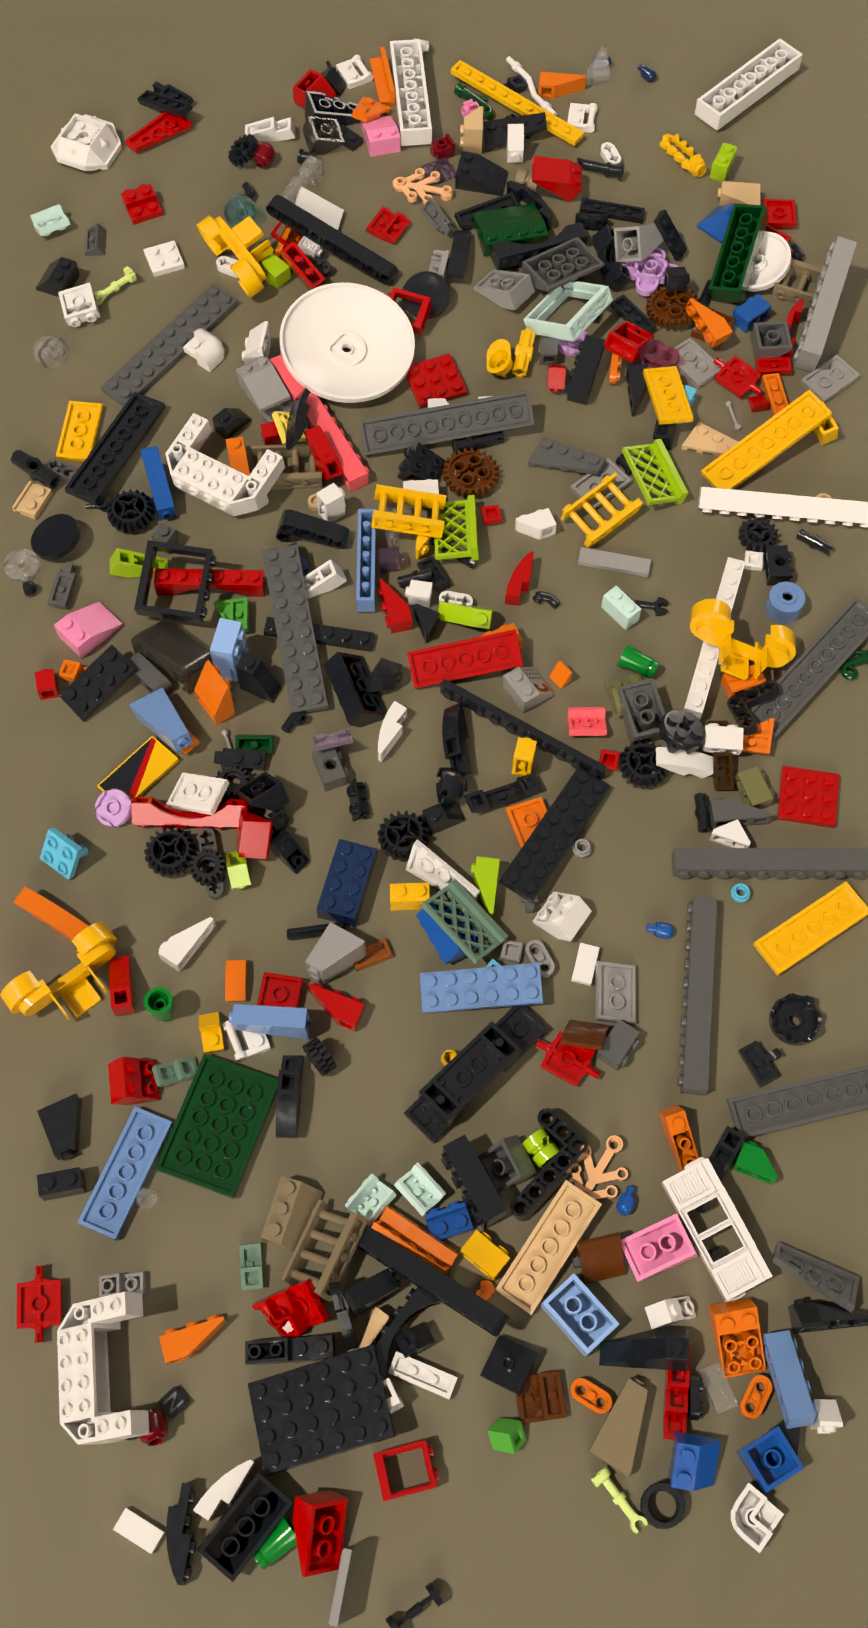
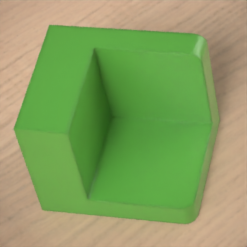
M500 1417L487 1430L492 1448L496 1451L515 1454L527 1441L522 1422L519 1420Z

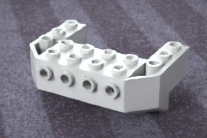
M193 413L165 453L175 487L232 516L257 511L269 503L268 492L285 469L283 456L267 449L250 476H247L198 452L212 430L207 419Z
M121 1292L75 1303L57 1330L60 1425L78 1445L126 1441L127 1438L149 1434L148 1410H128L123 1412H111L107 1332L121 1329L120 1321L143 1316L142 1293Z

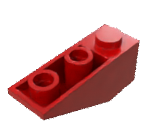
M320 425L305 430L304 435L319 472H322V481L344 474L339 459Z
M382 578L379 579V586L376 589L378 597H382L380 602L382 612H386V617H384L386 627H390L391 634L412 630V617L408 604Z
M129 955L109 960L111 1009L115 1016L136 1013Z
M308 982L309 993L334 1022L356 1032L365 1011L362 1001L355 997H351V999L345 997L343 993L337 990L329 991L319 983L311 984Z

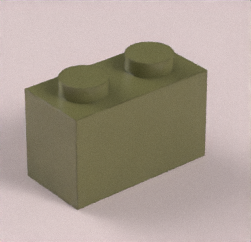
M758 766L738 772L734 783L744 804L758 809L770 807L774 794L772 789L768 788L763 772H760Z

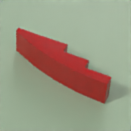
M690 1345L689 1370H666L662 1439L674 1440L675 1432L686 1433L688 1390L690 1388Z

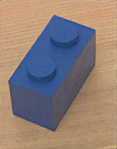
M759 294L750 297L741 306L738 305L733 310L732 317L736 319L734 324L746 333L753 328L754 323H760L769 317L772 305Z

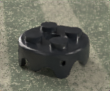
M674 709L668 711L656 727L660 729L659 739L667 743V750L670 753L685 750L686 754H691L695 750L698 751L706 737V730L702 722L693 713L684 710Z
M791 993L775 1002L769 1014V1025L773 1034L780 1041L789 1045L799 1046L810 1042L820 1031L822 1015L816 1009L812 997ZM789 1017H797L800 1022L799 1025H792Z

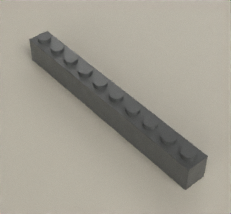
M674 848L671 855L673 877L687 879L689 877H698L699 879H707L709 877H717L719 879H726L728 877H737L738 879H746L748 877H756L757 879H765L767 877H775L776 879H785L787 877H795L796 879H805L806 877H814L815 879H824L826 877L844 879L845 877H853L859 880L868 875V848Z
M693 896L691 903L688 902L687 914H690V921L686 923V932L689 933V939L685 941V951H688V958L684 959V970H687V977L683 978V989H686V996L682 997V1008H685V1015L681 1016L680 1026L684 1027V1033L680 1035L679 1046L683 1047L682 1054H679L678 1066H681L682 1069L681 1074H678L677 1086H681L680 1093L705 1096L708 1091L717 898Z

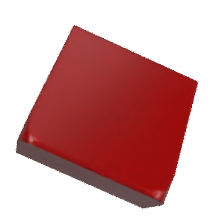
M764 395L747 397L751 412L768 410L770 402Z
M601 748L599 763L606 766L608 770L617 771L620 752Z

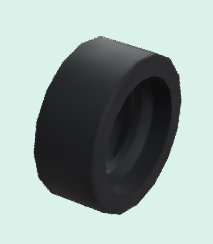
M659 1482L650 1485L644 1491L641 1497L640 1509L643 1517L651 1526L657 1529H669L676 1526L682 1520L685 1513V1501L682 1493L677 1488H672L670 1483ZM666 1491L674 1498L676 1511L670 1519L659 1520L651 1513L649 1502L656 1492Z

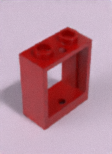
M393 287L388 297L396 302L398 297L421 304L416 321H410L413 333L422 335L433 305L431 297Z
M626 320L609 332L604 348L633 363L650 350L655 335Z
M426 1440L373 1454L383 1502L437 1488L436 1482H440L437 1467L432 1468L430 1459L434 1458L432 1445H427ZM422 1448L429 1483L391 1493L383 1458Z

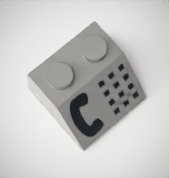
M517 667L503 675L502 686L522 713L554 695L533 667Z

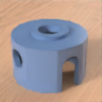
M780 582L774 585L769 592L765 605L767 615L773 621L782 624L792 623L797 620L805 604L804 591L792 582ZM786 593V596L792 600L787 601L783 599L782 595Z

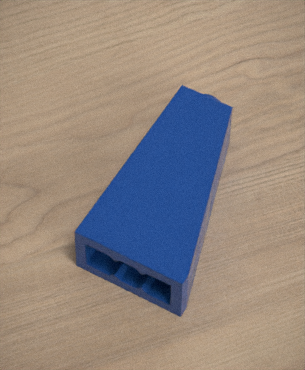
M158 446L141 449L140 452L159 520H169L177 517Z

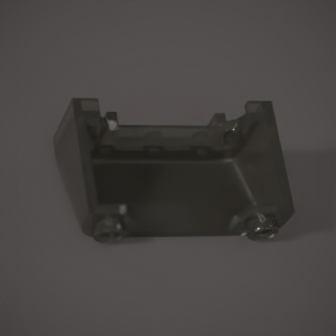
M163 619L139 632L131 639L135 654L139 652L147 660L150 658L174 677V681H179L184 685L182 690L188 695L194 691L206 661L209 660L213 665L210 649L208 650L178 628L172 620Z

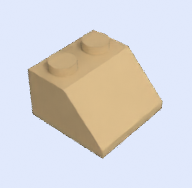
M483 106L478 107L465 116L464 124H461L460 135H463V137H460V147H463L465 152L482 154Z

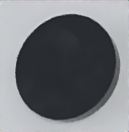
M430 271L419 272L411 276L403 287V290L431 297L433 305L428 319L442 314L449 304L450 291L448 284L437 273ZM402 299L408 313L417 318L421 304Z
M57 514L50 516L42 521L34 530L31 537V547L41 559L56 560L62 558L77 545L81 534L80 526L70 515Z

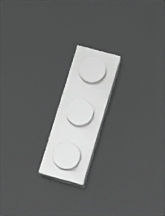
M397 1351L388 1371L390 1375L448 1400L458 1378L411 1357L405 1358L402 1353Z

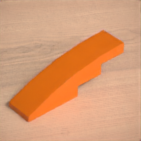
M24 886L14 900L16 906L29 912L34 918L47 924L52 930L70 940H73L77 934L88 927L87 924L26 886Z

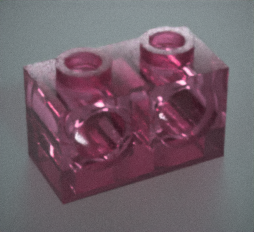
M650 338L640 353V360L642 364H648L650 368L671 367L678 365L680 355L674 347H668L661 341H655Z

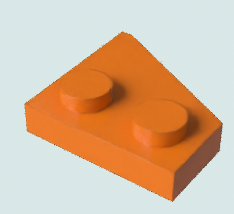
M363 96L353 110L352 117L367 123L372 121V119L380 118L384 112L389 114L391 107L377 102L370 97Z
M770 718L768 721L757 724L758 730L754 734H743L742 752L770 755L775 718Z

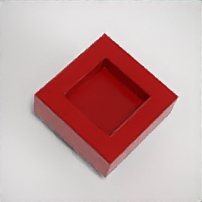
M499 505L481 507L484 525L502 523Z

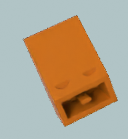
M208 660L203 667L194 692L198 702L214 723L218 725L235 714V703L232 699L233 694L230 690L231 685L226 678L223 679L220 676L219 668L216 665H212Z
M750 1298L708 1305L710 1326L723 1378L766 1371L758 1310L754 1302Z

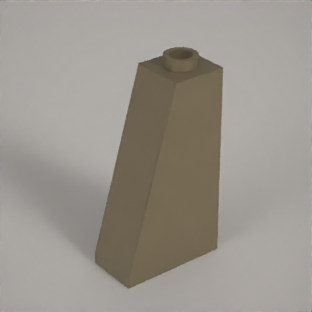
M628 1378L625 1381L587 1452L626 1478L631 1474L648 1390L644 1388L645 1384L636 1378L632 1380Z

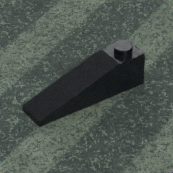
M306 91L305 118L309 128L329 129L336 127L339 123L343 125L360 123L361 120L352 117L353 110L358 104L352 102L343 103L337 97L331 99L325 97L326 94L321 92Z
M807 1299L794 1300V1304L788 1307L793 1334L868 1326V1314L852 1311L850 1313L844 1308L817 1302H807Z
M665 1326L601 1342L599 1366L688 1371L689 1327Z

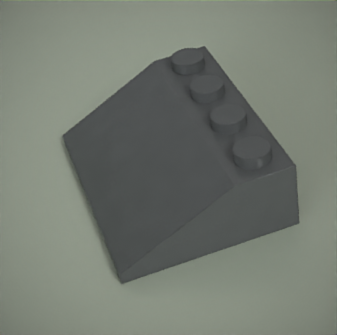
M576 237L523 261L522 273L530 274L534 288L550 292L604 267V263L579 237Z

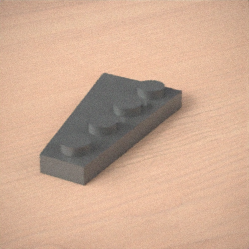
M543 437L528 461V467L538 465L543 466L545 469L554 467L560 468L561 471L571 469L576 470L577 473L599 475L606 463V458Z
M777 1242L772 1258L774 1264L852 1313L855 1308L859 1276Z

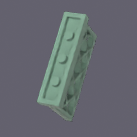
M456 879L452 880L445 888L421 904L422 908L474 964L493 950L499 948L508 938V935ZM443 894L450 902L443 901ZM429 904L439 905V911L434 910ZM443 906L451 908L452 914L444 912ZM456 909H457L463 916L456 915ZM444 918L452 919V925H448ZM457 921L465 922V928L457 927ZM469 924H471L477 931L470 930ZM457 932L465 934L466 940L461 939ZM470 935L478 937V943L472 942ZM483 938H484L491 946L483 944ZM471 947L479 949L478 956L473 953Z

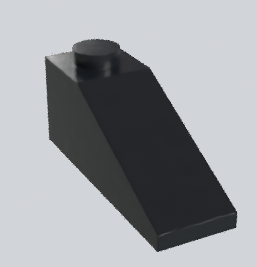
M648 364L627 365L626 382L631 416L636 415L647 391L643 370L648 369Z

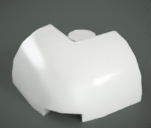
M203 328L194 331V337L183 347L185 353L195 358L197 364L209 372L224 359L225 349L222 342Z
M747 1483L733 1504L731 1522L736 1533L760 1553L773 1535L772 1531L784 1514L770 1503L767 1497L754 1486Z

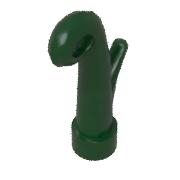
M461 82L456 85L454 94L466 100L472 99L473 102L476 101L479 107L483 106V117L490 118L494 115L492 107L487 103V97L472 92Z
M856 650L854 654L860 656L852 658L842 665L840 673L843 678L850 680L857 677L858 672L855 667L868 663V650Z

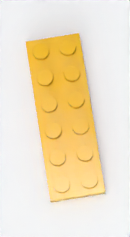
M846 881L755 941L753 946L778 976L868 916V907Z

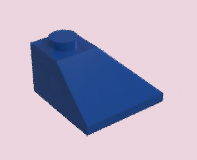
M734 204L717 207L697 224V228L722 244Z

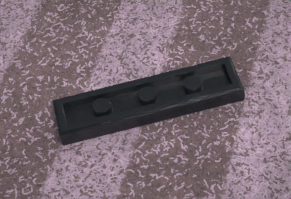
M146 90L137 98L139 104L182 118L193 109L190 103Z
M582 198L579 213L608 214L609 219L642 224L645 208L588 198Z

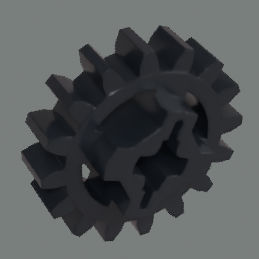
M250 133L248 135L244 134L243 138L239 137V140L233 143L234 145L231 146L232 150L228 151L230 154L228 155L229 161L238 167L239 165L243 166L244 163L247 164L248 160L253 159V155H256L255 151L259 149V142L254 135Z
M754 516V520L748 518L747 522H742L738 532V539H742L741 545L746 544V550L752 548L754 552L755 549L762 552V549L765 550L766 546L776 543L778 530H774L775 524H769L770 520L764 521V517L758 520L757 516Z

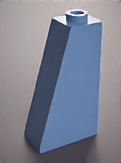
M163 688L129 704L136 719L176 752L193 744L189 732Z
M234 1004L233 1011L229 1013V1023L232 1024L234 1030L310 1040L312 1020L307 1008Z

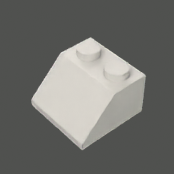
M264 321L250 330L249 337H246V349L242 351V361H244L245 365L260 358H268L271 347L268 321Z

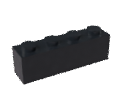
M586 335L584 341L580 342L578 350L580 354L576 355L574 361L576 367L571 370L569 378L571 382L567 383L565 389L567 401L587 405L603 355L605 339Z

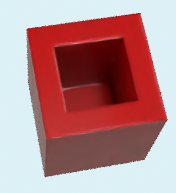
M274 421L260 425L264 445H283Z
M43 669L39 672H34L37 693L40 699L45 700L59 697L54 670Z

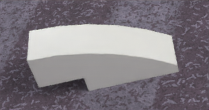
M271 117L245 125V134L248 135L250 133L254 135L258 141H284L295 138L296 126L291 117L279 121Z
M396 701L389 708L380 729L378 760L381 762L403 735V726L401 724L407 718V708Z
M667 747L656 748V765L683 776L692 774L702 779L714 774L712 756L696 751L686 754L685 750L670 753Z
M248 1460L222 1476L203 1495L193 1511L206 1520L211 1521L223 1501L230 1505L232 1504L256 1463Z

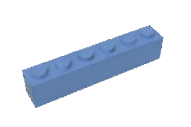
M358 509L357 612H375L376 528H371L373 511L376 509Z

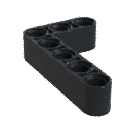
M550 1108L542 1109L538 1113V1122L540 1127L544 1128L548 1135L562 1148L511 1203L512 1214L518 1221H527L586 1158L589 1152L585 1138ZM545 1117L553 1118L549 1124L543 1123V1119ZM562 1130L568 1131V1135L563 1138L559 1137L558 1133ZM576 1144L584 1145L581 1151H575L573 1147ZM563 1159L570 1161L566 1167H561L559 1163ZM552 1174L556 1176L553 1182L545 1181L547 1175ZM539 1190L541 1194L538 1198L530 1197L532 1191ZM521 1205L527 1207L524 1213H516L517 1207Z

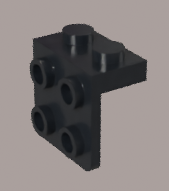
M419 442L411 448L408 447L404 453L405 459L399 465L398 469L400 471L397 477L404 480L412 474L419 480H439L445 460Z

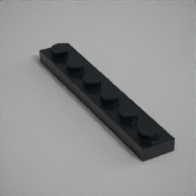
M267 617L264 636L278 638L274 618ZM312 623L316 644L368 652L372 650L373 632Z

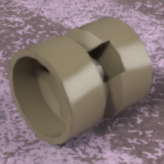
M519 168L515 182L525 185L538 193L540 186L532 182V172L529 173V170Z

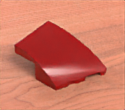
M310 1279L286 1287L252 1305L255 1311L260 1310L268 1318L266 1322L271 1327H274L283 1338L300 1336L310 1326L323 1323L330 1318L319 1296L314 1293L315 1288Z

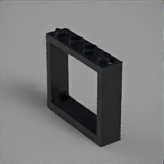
M148 540L134 608L137 615L202 624L203 618L207 615L206 601L210 600L209 584L213 583L214 578L212 568L216 566L217 556L214 555L213 550ZM157 551L205 558L195 612L147 606Z

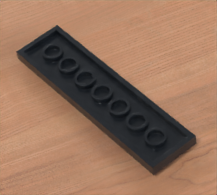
M134 392L66 485L65 492L97 505L163 412L165 403Z
M578 767L506 869L499 883L532 904L611 786Z

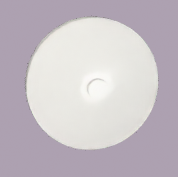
M764 232L747 291L756 292L769 289L775 283H779L788 273L792 262V255L789 244L782 236L773 232Z

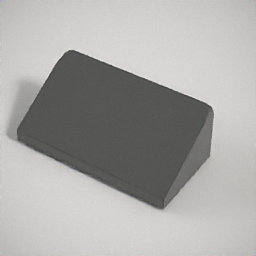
M98 223L86 229L85 255H105L106 230Z

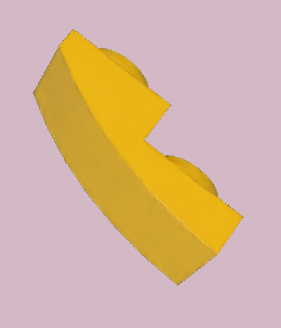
M417 536V560L422 555L425 556L429 551V539L431 537Z

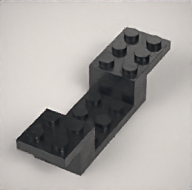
M524 1005L513 1006L496 1024L491 1021L418 1092L419 1098L404 1112V1115L433 1144L462 1116L463 1108L502 1070L507 1072L548 1031V1028Z

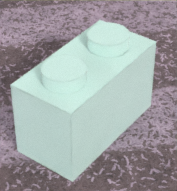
M615 586L603 595L601 607L625 630L639 621L641 608L618 586Z

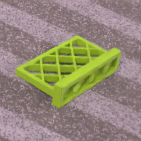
M655 439L653 444L623 447L621 451L648 505L675 502L676 505L684 502L688 491L662 439ZM649 450L651 456L644 453L643 451ZM629 452L638 455V458L631 456ZM642 457L648 460L649 463L646 464L640 461L639 458ZM650 463L655 464L658 470L650 466ZM635 465H639L640 467L644 468L645 471L642 472L638 470ZM646 471L654 473L656 475L655 478L646 474ZM657 476L663 478L665 483L657 480ZM642 478L652 482L651 486L644 483ZM653 484L663 488L662 491L653 488ZM664 490L669 491L671 496H668L665 493H663ZM649 492H652L659 497L652 499Z
M468 495V500L445 502L444 508L447 511L444 514L439 513L438 520H444L448 523L444 526L443 533L449 537L444 541L435 538L436 560L471 557L472 561L479 560L475 495ZM465 506V509L461 512L455 510L457 507ZM451 513L456 515V517L452 520L447 518V516ZM460 518L466 521L461 526L456 523ZM451 526L457 529L453 533L447 531ZM460 532L466 534L462 539L457 537ZM452 539L458 542L453 547L448 544ZM463 545L467 548V551H458L457 549ZM443 547L449 549L446 553H439Z

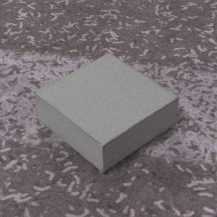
M505 940L500 960L519 964L523 943Z

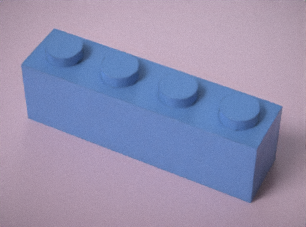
M790 1330L764 1334L762 1339L763 1351L786 1429L813 1425L818 1411L815 1402L811 1401L809 1395L811 1394L809 1381L805 1380L803 1376L804 1365L802 1359H798L796 1353L798 1351L796 1339L791 1337Z

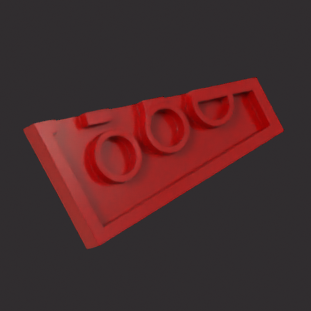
M163 112L127 138L125 144L135 153H138L193 128L192 122L185 117L182 118Z

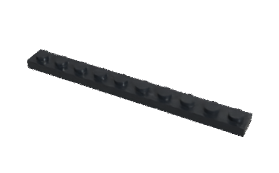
M446 679L440 684V693L445 698L462 703L463 708H469L476 715L489 719L494 725L502 726L511 734L537 741L536 746L540 750L548 751L558 760L570 763L575 769L581 767L600 780L604 777L606 766Z

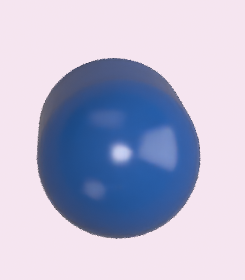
M656 922L655 925H646V931L653 932L654 936L658 938L668 939L674 934V928L669 923Z
M628 1185L625 1193H621L616 1208L621 1215H629L633 1211L635 1205V1197L633 1196L635 1188Z

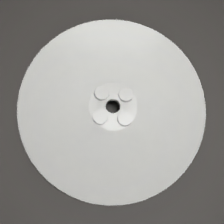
M331 283L306 292L290 306L280 328L281 356L290 374L310 392L336 402H365L387 394L405 378L414 357V333L404 311L384 293L361 284ZM349 348L351 351L344 352L342 349Z

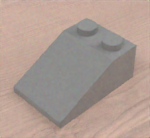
M493 269L473 287L476 292L501 308L510 310L518 309L535 292L530 274Z
M267 357L260 358L236 369L240 387L260 412L291 399L282 380Z

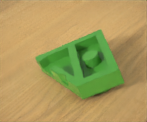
M248 597L214 601V605L223 619L242 622L245 633L249 632L250 601Z

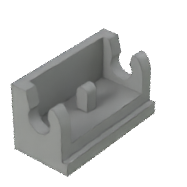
M434 250L433 254L440 257H431L429 271L437 273L445 279L449 265V250Z

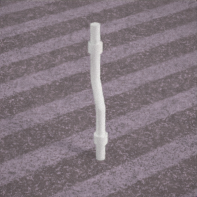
M508 56L506 61L512 66V70L519 73L526 80L532 98L543 109L557 116V112L552 108V105L548 101H544L537 94L532 77L522 68L518 61Z

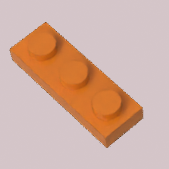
M779 373L762 375L761 378L766 397L770 402L769 406L772 416L789 405Z

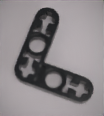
M775 680L763 682L728 699V709L738 727L743 728L744 735L754 734L758 730L756 720L749 708L772 699L779 694L780 689ZM757 695V697L749 699L751 696ZM746 713L745 716L738 717L739 715Z

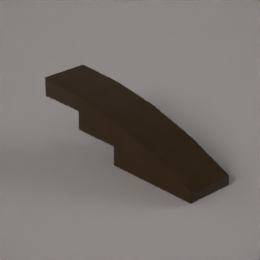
M728 721L708 722V724L717 723L719 724V726L727 727ZM732 752L710 753V756L713 757L714 774H712L714 790H734Z

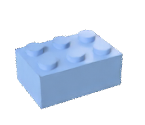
M220 618L210 647L213 665L219 668L220 676L223 679L226 678L227 680L238 682L236 666L244 653L249 654V649L246 647L245 630H243L242 622Z
M574 1273L544 1300L540 1306L584 1357L595 1349L619 1325L616 1319Z

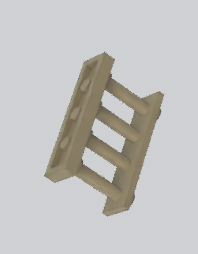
M792 259L790 269L781 284L775 283L772 297L795 304L802 299L804 300L803 306L810 308L816 289L814 288L812 294L804 292L803 289L806 281L816 283L817 285L822 267ZM848 275L846 276L842 291H844V288L846 286L849 277ZM791 276L800 278L797 289L787 286Z
M296 444L290 451L286 450V445L251 446L253 459H257V464L267 449L283 456V458H292V473H281L270 490L323 488L322 472H317V466L308 444ZM299 457H309L310 472L299 473Z
M318 1200L291 1259L284 1269L281 1280L291 1286L296 1284L298 1280L310 1279L313 1286L316 1287L314 1293L324 1300L331 1302L332 1296L328 1284L341 1282L368 1220L354 1211H351L348 1218L331 1213L332 1208L322 1200ZM326 1220L344 1226L339 1238L321 1232ZM317 1240L334 1246L330 1258L312 1252ZM308 1260L325 1267L320 1279L302 1272Z

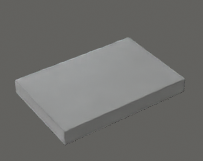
M691 337L665 353V358L673 366H677V369L698 389L713 380L721 369L713 363L714 359Z
M835 355L802 378L800 384L807 390L810 389L821 402L824 401L826 403L859 380L861 375L841 357Z
M606 459V463L599 475L586 474L570 486V491L580 499L598 486L605 476H611L615 472L617 477L614 484L620 491L632 483V479L610 459ZM609 488L601 492L608 501L615 496ZM596 497L588 502L595 510L602 506Z
M597 961L595 1021L617 1023L620 1019L626 1024H636V965Z
M344 1548L342 1550L328 1622L330 1626L338 1627L340 1624L354 1551L352 1549Z

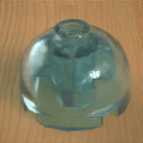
M235 194L228 198L224 206V216L229 225L234 227L248 216L253 221L255 220L256 208L250 197L245 194Z

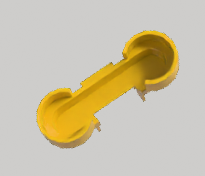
M208 215L196 224L199 233L216 256L226 249L228 251L232 250L239 260L231 265L230 268L240 279L238 283L248 297L252 298L264 289L262 282L267 277L258 262L274 250L270 246L271 244L268 239L251 252L246 249L264 236L261 229L250 216L232 229L229 228L220 216L213 219Z
M704 599L693 605L690 611L691 632L701 640L719 647L718 664H721L722 672L746 680L749 677V660L755 662L754 678L756 679L760 675V667L762 672L767 666L772 668L782 667L796 655L795 634L786 626L771 625V635H765V646L762 647L758 642H755V647L731 638V634L734 632V620H731V609L725 602L717 599Z
M97 922L77 934L72 942L77 947V957L81 963L51 985L47 986L43 979L38 982L30 970L9 982L0 994L1 999L13 1014L22 1013L27 1017L37 1013L54 1001L68 1021H71L56 999L61 996L76 1018L100 1002L102 999L86 977L91 974L104 993L108 994L93 972L111 960L116 953L114 945L117 942V938L104 922Z

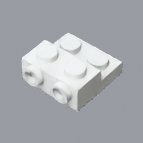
M90 283L58 292L64 318L68 326L78 327L82 322H95L100 317Z

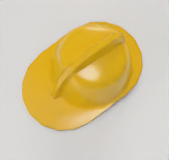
M498 339L487 350L486 367L489 373H495L505 378L513 366L511 346L507 340Z

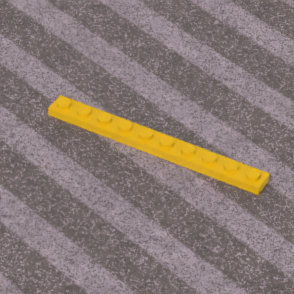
M459 60L451 68L452 75L522 116L545 112L547 131L569 144L575 146L584 137L583 131L465 62Z

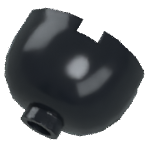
M440 767L438 769L437 777H440L439 783H436L438 803L453 805L459 802L464 792H467V780H464L463 775L454 768Z

